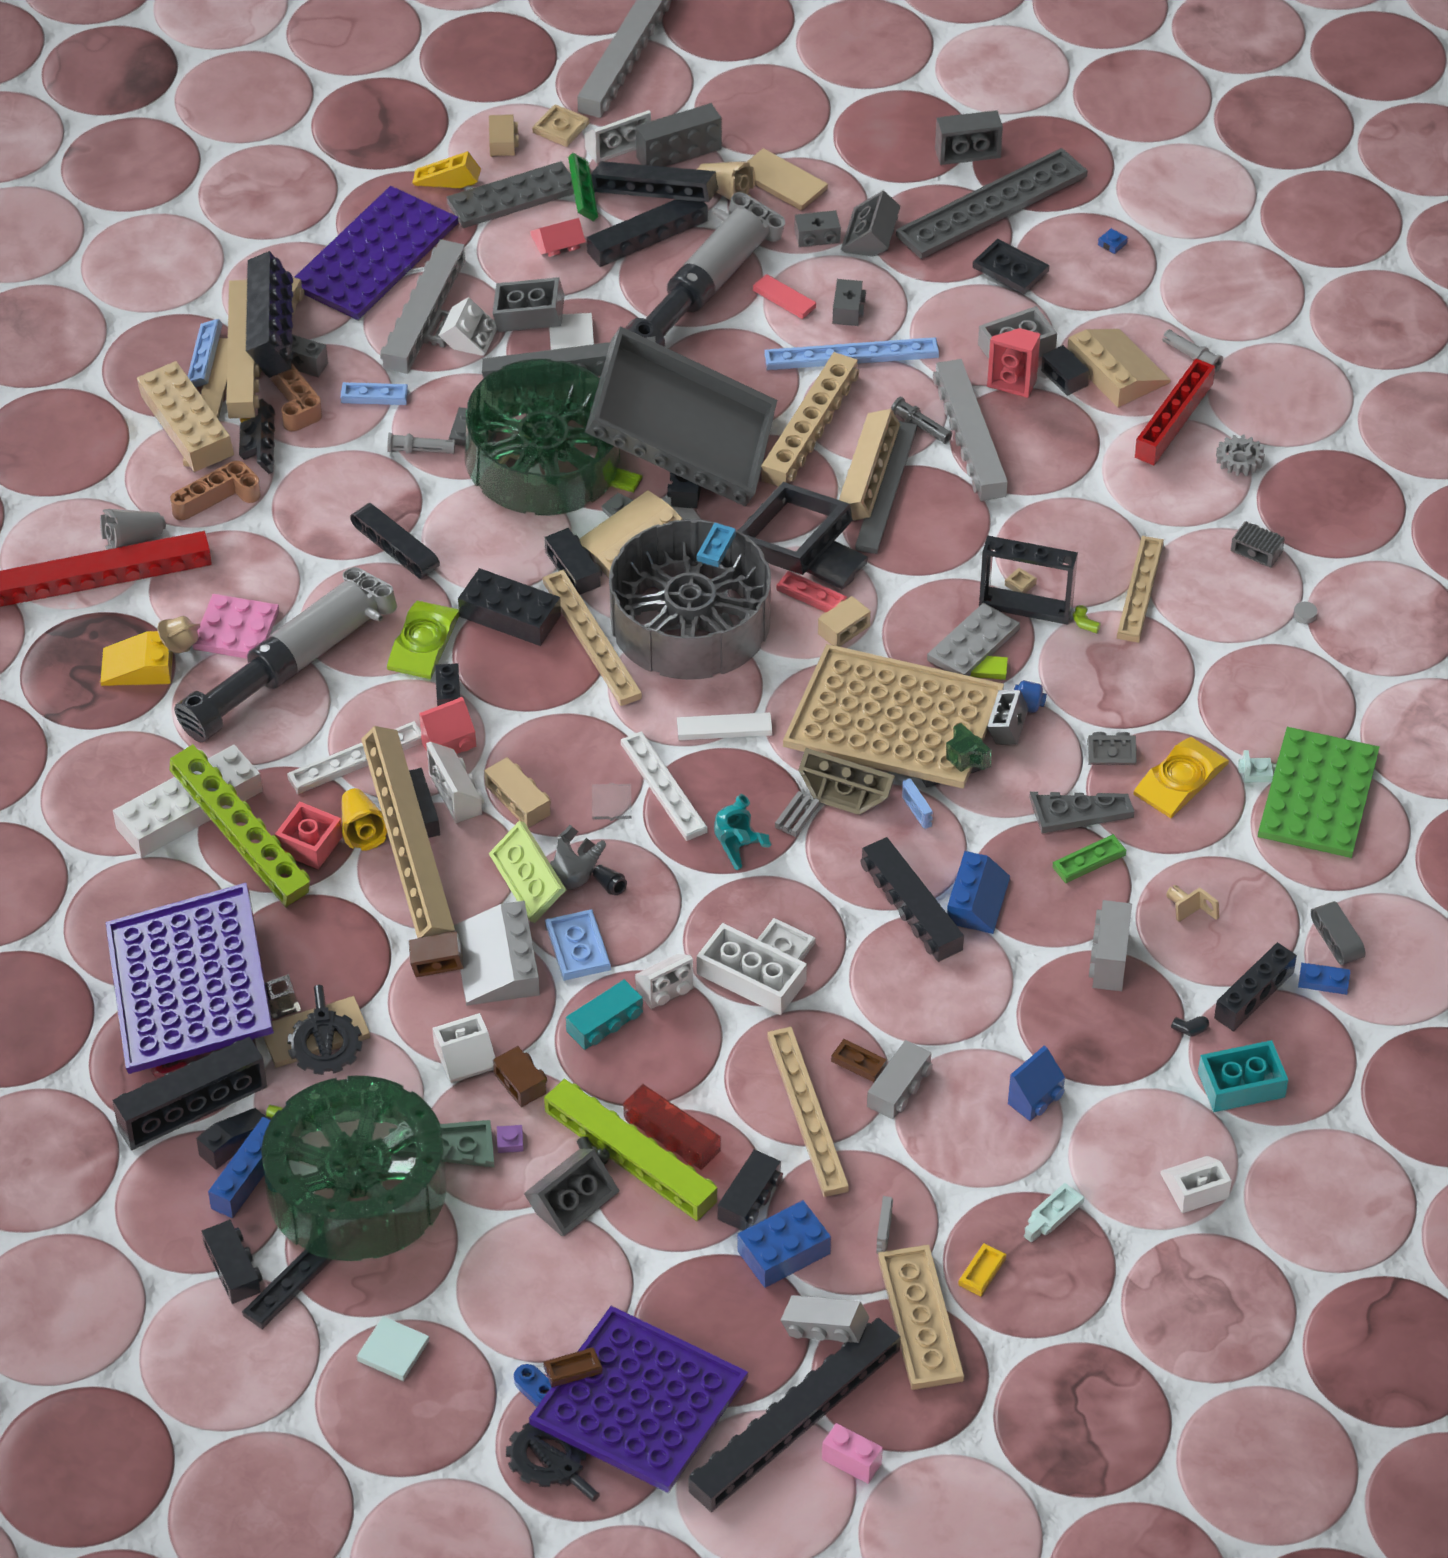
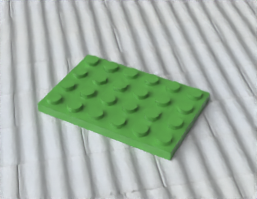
M1287 727L1260 823L1258 837L1352 858L1379 753V746Z

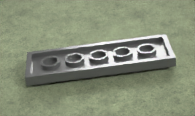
M560 161L447 196V204L454 215L458 216V221L462 228H467L574 194L571 174L563 162Z

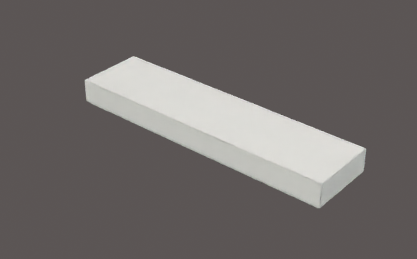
M770 712L677 717L678 740L772 735Z

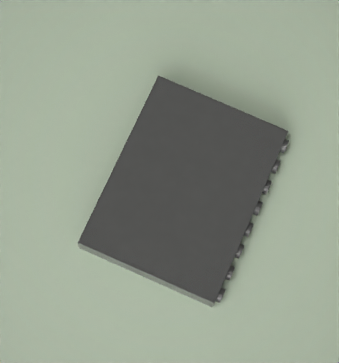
M620 326L610 342L585 433L746 507L756 492L778 400Z

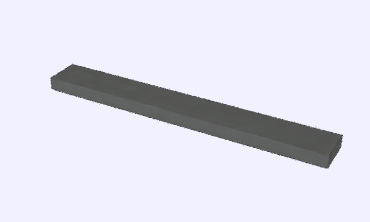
M899 421L900 427L870 518H864L855 545L856 551L878 554L914 441L917 424Z

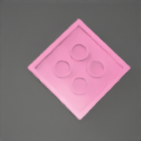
M212 594L200 628L197 631L198 641L193 645V650L247 659L249 650L270 636L279 613V605Z

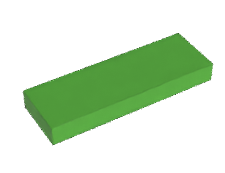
M1112 834L1054 861L1053 869L1066 884L1126 856L1127 850L1115 835Z

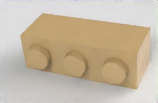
M508 757L484 770L485 786L519 821L525 822L528 828L550 816L551 800L545 792H541L536 787L533 779L527 778L520 766L516 763L514 764Z

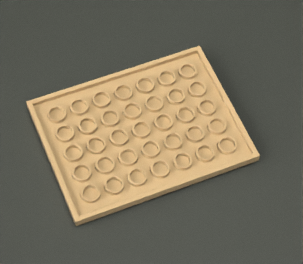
M826 644L785 734L783 747L803 752L805 748H809L860 765L964 789L988 731L987 725L998 691L1004 690V684Z

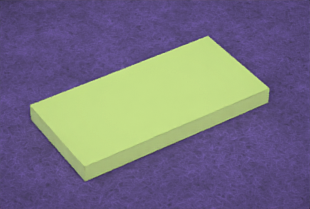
M518 821L489 853L516 900L525 901L527 917L530 922L535 923L566 891L525 822Z

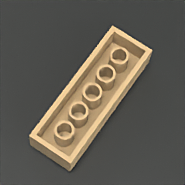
M177 361L137 377L141 397L194 472L234 455L230 435Z

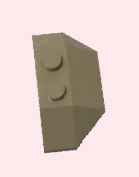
M805 748L798 769L813 799L816 798L819 800V803L857 815L865 813L888 799L895 779V775L809 748Z

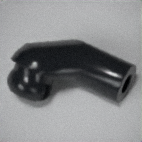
M1199 1016L1189 1021L1175 1017L1171 1028L1193 1037L1208 1029L1209 1020L1205 1016Z

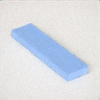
M220 319L200 325L187 376L195 387L208 384L223 325Z

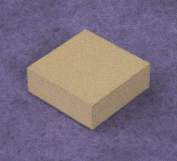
M1018 568L1005 579L1004 585L1013 591L1027 593L1036 585L1037 578Z

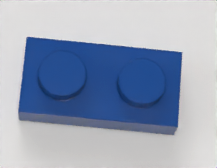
M1301 962L1298 988L1347 995L1350 969Z

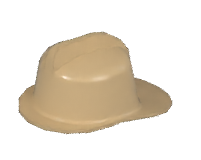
M180 616L160 621L157 628L161 641L170 651L183 653L190 651V647L198 641L197 630L200 628V624H193L188 617Z

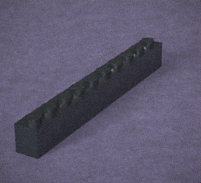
M879 1317L872 1323H867L859 1343H843L838 1352L827 1356L822 1365L816 1370H811L798 1386H792L786 1392L784 1398L778 1403H772L764 1415L759 1419H753L744 1432L733 1436L724 1449L714 1452L704 1466L694 1469L689 1476V1493L710 1512H713L900 1351L901 1336Z

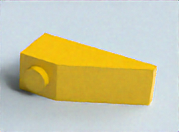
M469 151L417 168L412 183L414 186L463 188L478 183L481 168Z

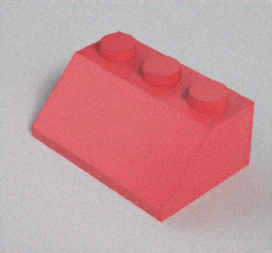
M1018 328L991 337L987 387L1029 398L1037 381L1040 333Z

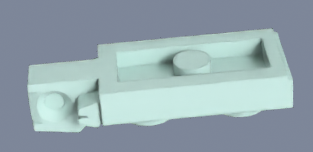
M1066 1183L1062 1184L1032 1211L1031 1217L1028 1219L1029 1225L1025 1227L1024 1237L1032 1243L1041 1233L1045 1236L1049 1232L1051 1233L1084 1203L1085 1197Z

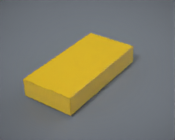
M983 1243L959 1279L958 1286L982 1296L1006 1260V1254Z

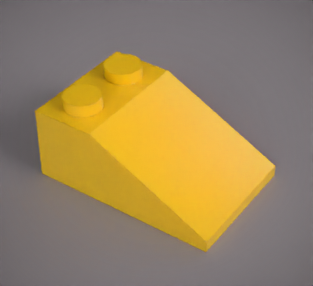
M147 631L103 648L101 686L171 684L173 652L163 644L158 631Z

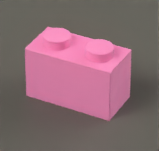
M836 1423L822 1443V1460L869 1484L882 1464L883 1447Z

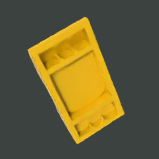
M1189 737L1175 745L1163 762L1149 770L1135 788L1133 795L1169 818H1172L1229 764V760L1193 737Z

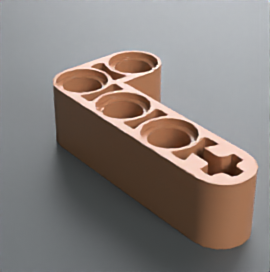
M293 364L292 369L270 378L289 401L282 406L283 426L286 430L297 431L318 422L322 418L320 397Z
M232 461L172 493L170 496L172 515L177 520L189 519L235 493L244 502L254 503L261 497L259 478L244 462Z

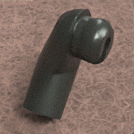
M581 1137L577 1140L579 1149H593L588 1137ZM605 1148L603 1150H595L605 1165L610 1158L609 1151Z

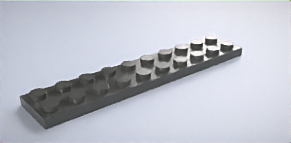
M1060 148L896 229V236L920 259H923L1086 178L1088 170L1063 148Z

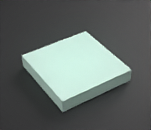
M383 1316L358 1353L357 1361L404 1381L428 1344L429 1336Z

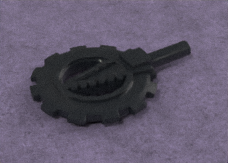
M316 985L314 986L316 1009H314L313 1013L307 1015V1019L304 1021L299 1020L293 1026L295 1030L293 1034L288 1035L287 1044H291L292 1048L288 1050V1053L292 1060L296 1059L298 1061L297 1066L304 1071L310 1069L313 1070V1074L324 1075V1072L333 1071L334 1074L343 1071L342 1067L349 1064L351 1066L356 1061L357 1056L355 1055L357 1051L361 1052L363 1044L362 1041L358 1040V1036L362 1034L358 1026L354 1027L352 1025L353 1020L346 1015L341 1017L336 1015L335 1011H329L325 1004L324 987ZM336 1031L342 1036L343 1045L338 1052L332 1055L334 1033ZM311 1034L315 1038L321 1056L313 1054L307 1047V1040Z
M529 1423L523 1425V1429L519 1433L515 1431L509 1438V1441L512 1442L511 1446H506V1457H510L511 1460L508 1466L513 1473L518 1472L521 1475L520 1479L528 1484L531 1482L539 1483V1487H550L551 1484L559 1483L560 1486L565 1484L567 1487L573 1484L592 1502L598 1499L600 1493L579 1476L583 1469L581 1461H586V1452ZM543 1439L558 1442L565 1449V1453L555 1449L554 1446H550L549 1443H545ZM529 1446L544 1467L537 1466L529 1460L526 1453Z

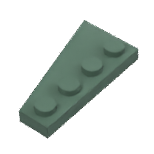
M490 1120L389 1129L392 1156L494 1167Z

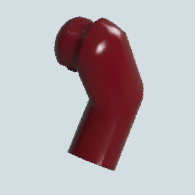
M185 1061L171 1067L163 1064L151 1068V1073L155 1077L161 1078L169 1072H174L187 1066Z

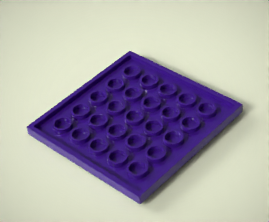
M610 1306L578 1350L582 1351L594 1347L602 1366V1374L551 1387L529 1417V1424L669 1493L747 1380L748 1371L620 1309Z

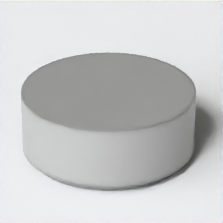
M1299 602L1294 608V618L1303 624L1312 623L1316 619L1317 608L1310 602Z

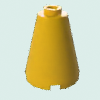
M349 789L342 796V836L344 841L352 849L354 847L361 848L362 851L374 849L386 840L387 829L382 812L361 789Z

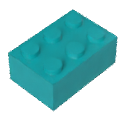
M1272 1040L1200 1055L1198 1075L1213 1112L1286 1097L1288 1077Z

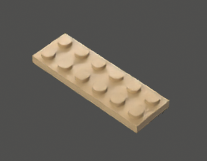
M923 1245L879 1252L878 1261L896 1331L901 1336L900 1346L911 1389L915 1390L963 1382L964 1374L930 1246Z

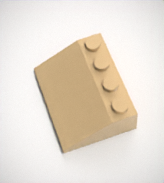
M1085 329L1068 337L1067 349L1073 352L1075 357L1088 367L1090 372L1089 379L1117 408L1171 383V379L1120 329Z
M647 490L582 536L580 542L584 550L587 549L589 551L592 561L598 564L602 572L609 578L615 556H618L622 546L632 537L652 526L683 519L668 503Z

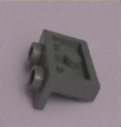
M1094 732L1088 736V765H1136V735H1130L1129 732H1118L1116 735Z

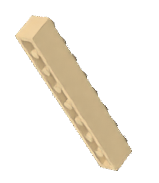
M229 280L227 410L229 419L255 418V408H259V395H255V393H259V379H256V377H260V370L256 362L246 352L247 280Z

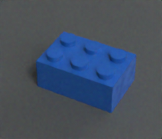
M802 1200L738 1233L737 1251L763 1287L766 1288L830 1255L831 1236L805 1201Z

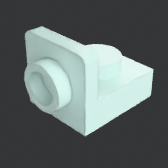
M1249 750L1243 751V758L1238 760L1239 773H1243L1244 783L1272 782L1271 758H1250Z

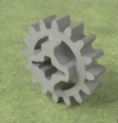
M1233 435L1232 439L1225 437L1224 442H1219V447L1216 451V462L1221 463V469L1227 468L1228 474L1234 471L1236 476H1239L1240 472L1248 476V471L1256 473V468L1261 469L1265 456L1264 447H1260L1259 441L1253 442V437L1245 439V435H1242L1241 438Z

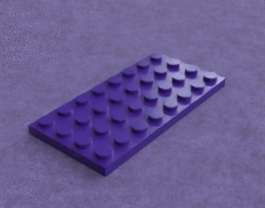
M389 186L294 278L301 279L304 295L359 320L436 246L440 239L442 240L459 223L458 216L393 186Z

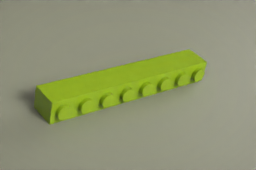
M564 1078L544 1097L545 1112L579 1137H588L591 1145L597 1150L607 1149L611 1160L694 1220L698 1221L717 1203V1187L710 1179L700 1176L692 1166L685 1165L679 1161L672 1152L664 1150L654 1139L647 1138L640 1133L633 1124L626 1123L615 1111L605 1108L598 1099L584 1093L577 1084H572Z

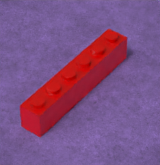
M1195 358L1137 437L1134 458L1151 465L1157 463L1212 387L1215 373L1214 365Z

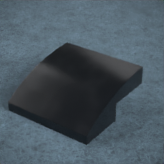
M834 541L806 572L837 588L843 589L854 581L855 573L867 564L868 556Z

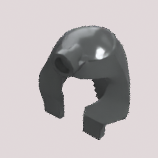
M571 825L558 835L554 860L550 862L566 890H574L589 880L599 856L606 847L604 840L599 841L595 845L586 838L578 848V855H576L571 848L570 842L578 831Z

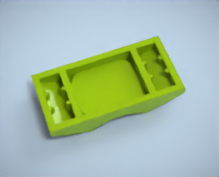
M417 600L408 611L404 627L394 641L387 670L431 679L435 672V665L439 663L459 618V609Z

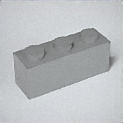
M905 1040L867 1093V1107L891 1119H894L898 1112H903L910 1095L916 1094L920 1087V1081L923 1077H928L932 1070L931 1052Z
M792 1295L783 1313L781 1322L789 1336L797 1339L812 1338L820 1341L835 1340L843 1343H859L870 1317L861 1301Z

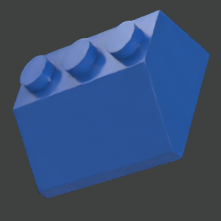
M964 851L947 905V914L956 926L994 934L1009 885L1010 875L989 856Z

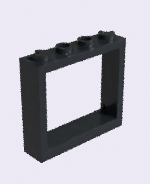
M783 482L737 531L746 535L761 549L764 559L768 564L804 575L853 519L850 503ZM787 503L828 516L797 551L755 538Z
M987 535L982 552L979 606L985 603L999 612L1068 625L1073 610L1078 552ZM993 557L1068 571L1065 601L991 587ZM1059 612H1065V615H1060Z

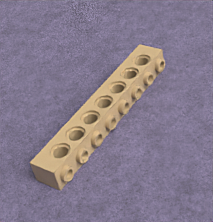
M833 352L762 464L761 481L779 487L783 482L789 484L795 480L799 467L804 466L807 454L813 451L817 438L822 437L826 424H830L834 411L840 408L844 395H848L852 382L857 381L859 376L857 359Z

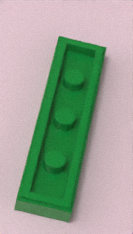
M572 152L568 156L577 212L594 222L598 218L589 162Z

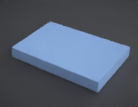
M592 909L545 919V926L563 981L611 970V964Z

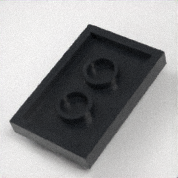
M997 238L973 261L972 268L1025 295L1049 272L1050 265Z

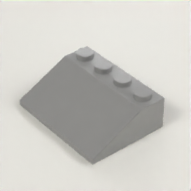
M525 901L499 904L454 925L462 945L464 969L460 971L466 1006L540 995L539 976Z

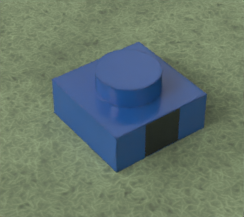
M1112 228L1098 239V245L1113 254H1116L1128 242L1127 236Z

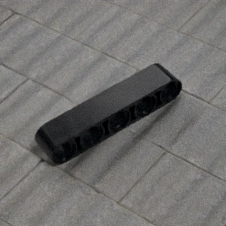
M367 503L350 515L351 522L358 531L419 579H422L440 566V561L432 550L372 503Z

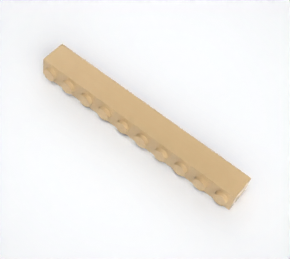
M374 726L361 740L417 938L454 932L455 928L398 731Z

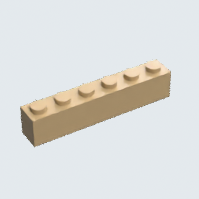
M892 409L868 413L863 424V429L839 498L841 501L850 503L853 520L870 518L900 427V423Z

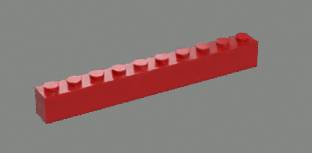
M205 531L1 570L0 607L210 566L212 561Z

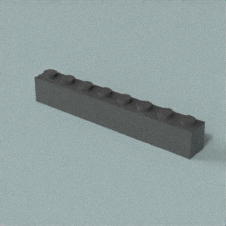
M647 337V339L656 343L655 337ZM610 342L483 358L482 375L485 390L601 376Z

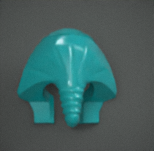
M739 794L736 797L734 804L725 806L718 811L714 822V833L735 870L742 868L739 847L759 842L762 847L766 848L772 845L768 834L755 832L750 826L751 814L746 809L750 805V801L743 794Z

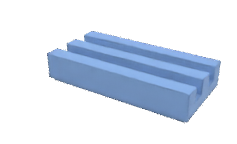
M911 778L903 781L902 798L924 829L932 827V809Z

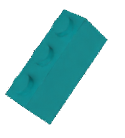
M624 979L566 1016V1032L586 1050L592 1045L600 1043L609 1034L617 1032L624 1024L637 1019L643 1013V997Z

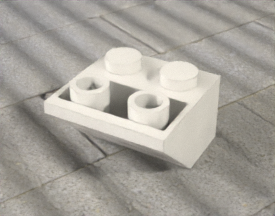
M468 297L452 307L439 337L454 350L483 356L491 344L497 331L495 321Z
M676 954L635 974L636 990L650 1009L664 1005L669 1000L679 995H684L693 989V958L690 955Z
M480 1013L433 1028L434 1047L450 1083L493 1070L495 1054L488 1030Z
M1205 1156L1162 1170L1160 1173L1182 1213L1229 1198L1232 1180L1221 1161L1212 1157Z

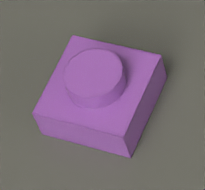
M522 1125L497 1126L498 1153L523 1152Z

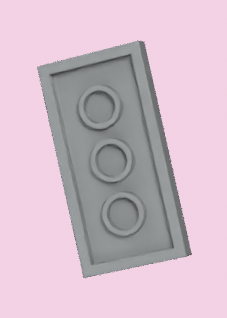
M982 603L927 654V661L945 671L970 676L971 671L987 656L993 655L1020 629V623Z

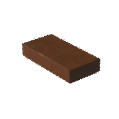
M594 1347L543 1361V1367L551 1387L602 1374V1366Z

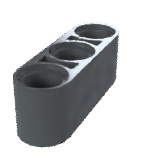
M1333 901L1311 909V919L1314 926L1340 965L1365 957V947L1362 940L1337 902Z

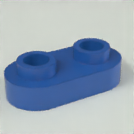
M523 1364L516 1368L514 1372L516 1388L537 1407L546 1395L540 1392L543 1390L549 1391L551 1388L548 1378L532 1364ZM530 1374L529 1377H524L523 1375Z

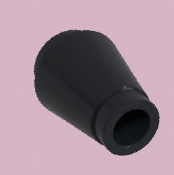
M603 865L595 867L593 876L608 894L620 895L627 887V880L623 874Z

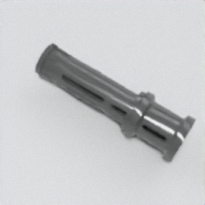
M898 397L892 404L891 409L893 413L905 419V422L917 424L918 427L944 444L951 439L952 431L947 430L922 414L919 407L911 406L905 402L903 397Z

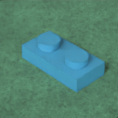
M714 523L697 554V561L719 567L736 536V529Z

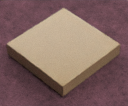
M554 104L532 127V133L567 147L589 125V118Z

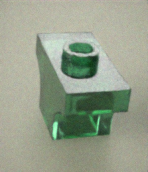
M959 723L953 727V739L946 742V759L960 772L970 767H978L985 770L991 766V749L983 743L979 736H975L962 723Z

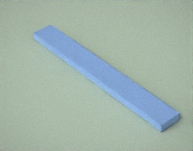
M936 337L764 350L767 370L825 366L833 352L857 359V364L939 358Z

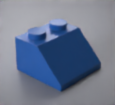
M1046 1046L1041 1047L1010 1074L1008 1105L1029 1121L1037 1115L1041 1116L1046 1111L1048 1105L1054 1100L1058 1101L1065 1092V1076Z

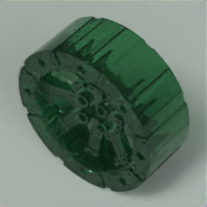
M529 359L505 365L502 369L496 372L493 371L482 379L469 397L465 414L464 459L466 469L473 483L482 489V493L495 503L524 514L526 512H533L535 515L569 513L585 507V504L590 501L593 503L600 498L615 479L620 460V448L585 433L600 378L589 370L569 362L551 361V359ZM526 414V416L520 420L513 418L519 415ZM573 420L584 428L572 427L567 424ZM500 431L512 434L510 438L487 443L494 432L498 433ZM575 443L595 446L597 448L595 458L584 454L574 447ZM510 454L520 455L511 468L507 467L506 464L497 462L498 458ZM558 460L568 461L579 470L560 473ZM540 463L546 475L531 473L529 470Z
M347 1076L348 1079L337 1080V1078H332L313 1084L285 1102L286 1106L274 1114L265 1131L262 1142V1162L270 1213L278 1228L291 1242L296 1245L299 1244L306 1251L320 1257L340 1261H362V1259H376L387 1256L407 1247L420 1238L428 1226H432L443 1207L447 1188L442 1129L437 1116L427 1102L414 1091L409 1092L404 1089L403 1085L379 1077ZM360 1119L357 1130H354L351 1137L345 1131L342 1132L337 1122L343 1123ZM388 1122L397 1125V1129L384 1139L378 1138L373 1140L376 1123ZM319 1130L325 1136L329 1146H321L319 1148L304 1143L301 1138L310 1132ZM415 1142L417 1147L416 1158H409L408 1161H392L391 1156ZM290 1160L302 1161L316 1166L318 1171L303 1176L301 1174L294 1175L290 1167ZM388 1179H404L391 1190H386L381 1185L383 1181ZM325 1188L334 1191L332 1198H325L312 1193ZM365 1196L369 1198L367 1200L351 1201L352 1198H361Z

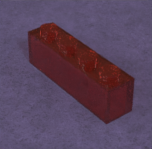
M642 1084L623 1102L624 1118L629 1124L636 1125L648 1137L661 1142L667 1150L683 1157L689 1165H694L702 1170L721 1151L720 1135L646 1085Z

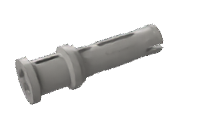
M1171 329L1164 333L1163 342L1192 357L1193 361L1197 358L1214 365L1215 373L1221 368L1224 360L1223 356L1213 354L1205 346L1199 347Z
M389 432L387 452L399 450L406 451V453L424 451L454 454L455 440L413 437L411 434L406 436L393 435L392 432Z

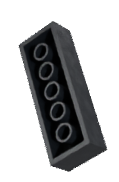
M270 251L247 260L246 352L268 378L292 369V298L294 297L292 292V283L294 282L292 274L284 269L278 257L275 258Z
M247 1037L234 1042L224 1049L214 1051L198 1061L190 1062L187 1066L174 1072H169L159 1079L145 1083L133 1091L123 1093L112 1100L118 1130L132 1151L267 1088L264 1060L251 1038Z

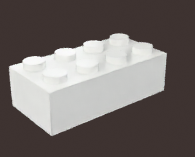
M722 923L697 955V974L782 1015L806 983L807 964Z

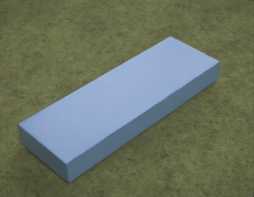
M343 382L340 397L341 403L406 405L408 384Z

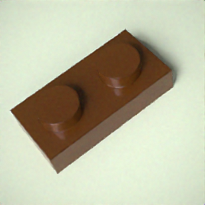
M846 1039L842 1040L831 1055V1062L872 1082L877 1080L887 1066V1059Z

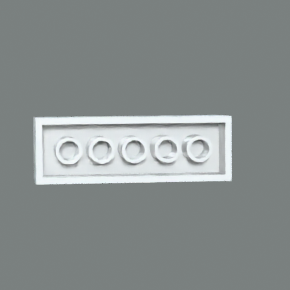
M235 745L208 758V762L212 767H217L220 770L223 780L235 788L237 796L241 801H246L262 792L260 773ZM199 771L193 772L194 774H202ZM175 777L113 810L116 829L141 858L211 820ZM214 788L207 789L208 791H216ZM228 805L222 806L225 809L231 808Z

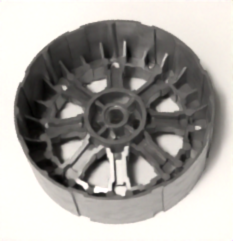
M687 519L669 521L662 525L658 524L638 533L622 546L618 556H615L609 574L610 623L612 634L616 636L617 645L631 661L650 672L652 670L660 672L661 676L693 680L711 678L713 674L728 673L754 657L761 649L762 641L765 642L770 629L771 572L761 549L746 535L736 530V536L719 567L697 561V554L713 524L716 523L712 521ZM653 586L662 590L655 594L642 595ZM731 589L735 590L741 598L723 596L721 593ZM653 610L660 612L650 623H646L644 626L635 621V616L641 615V612ZM722 612L737 615L743 620L735 627H731L719 615H722ZM678 624L680 625L681 636L664 634L669 627L672 628ZM698 625L705 629L708 628L712 632L706 636L695 637Z

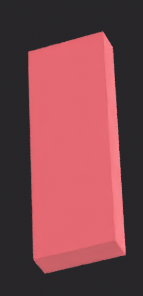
M767 274L753 285L754 292L801 319L805 318L816 308L815 301Z
M787 571L776 587L777 591L824 612L830 611L838 603L847 599V596L790 571Z

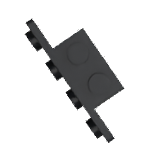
M262 398L259 400L258 415L255 418H250L240 423L239 456L246 460L257 454V463L268 474L273 473L275 462V410L271 404H268Z

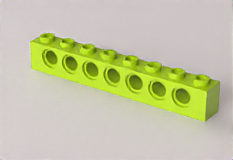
M192 744L170 758V772L285 908L309 893L310 877L306 871L300 870L297 867L293 856L281 848L277 837L269 834L264 822L252 814L248 803L240 800L235 788L223 780L220 770L217 767H212L202 750H198ZM199 771L202 774H194L193 772ZM214 788L216 791H208L207 789ZM228 805L231 808L225 809L222 806ZM242 822V823H245L246 825H244V826H239V825H237L236 823ZM256 839V840H259L260 842H259V843H253V842H251V840ZM266 857H273L275 860H267ZM281 874H287V875H289L290 877H288V878H283V877H281L280 875H281Z

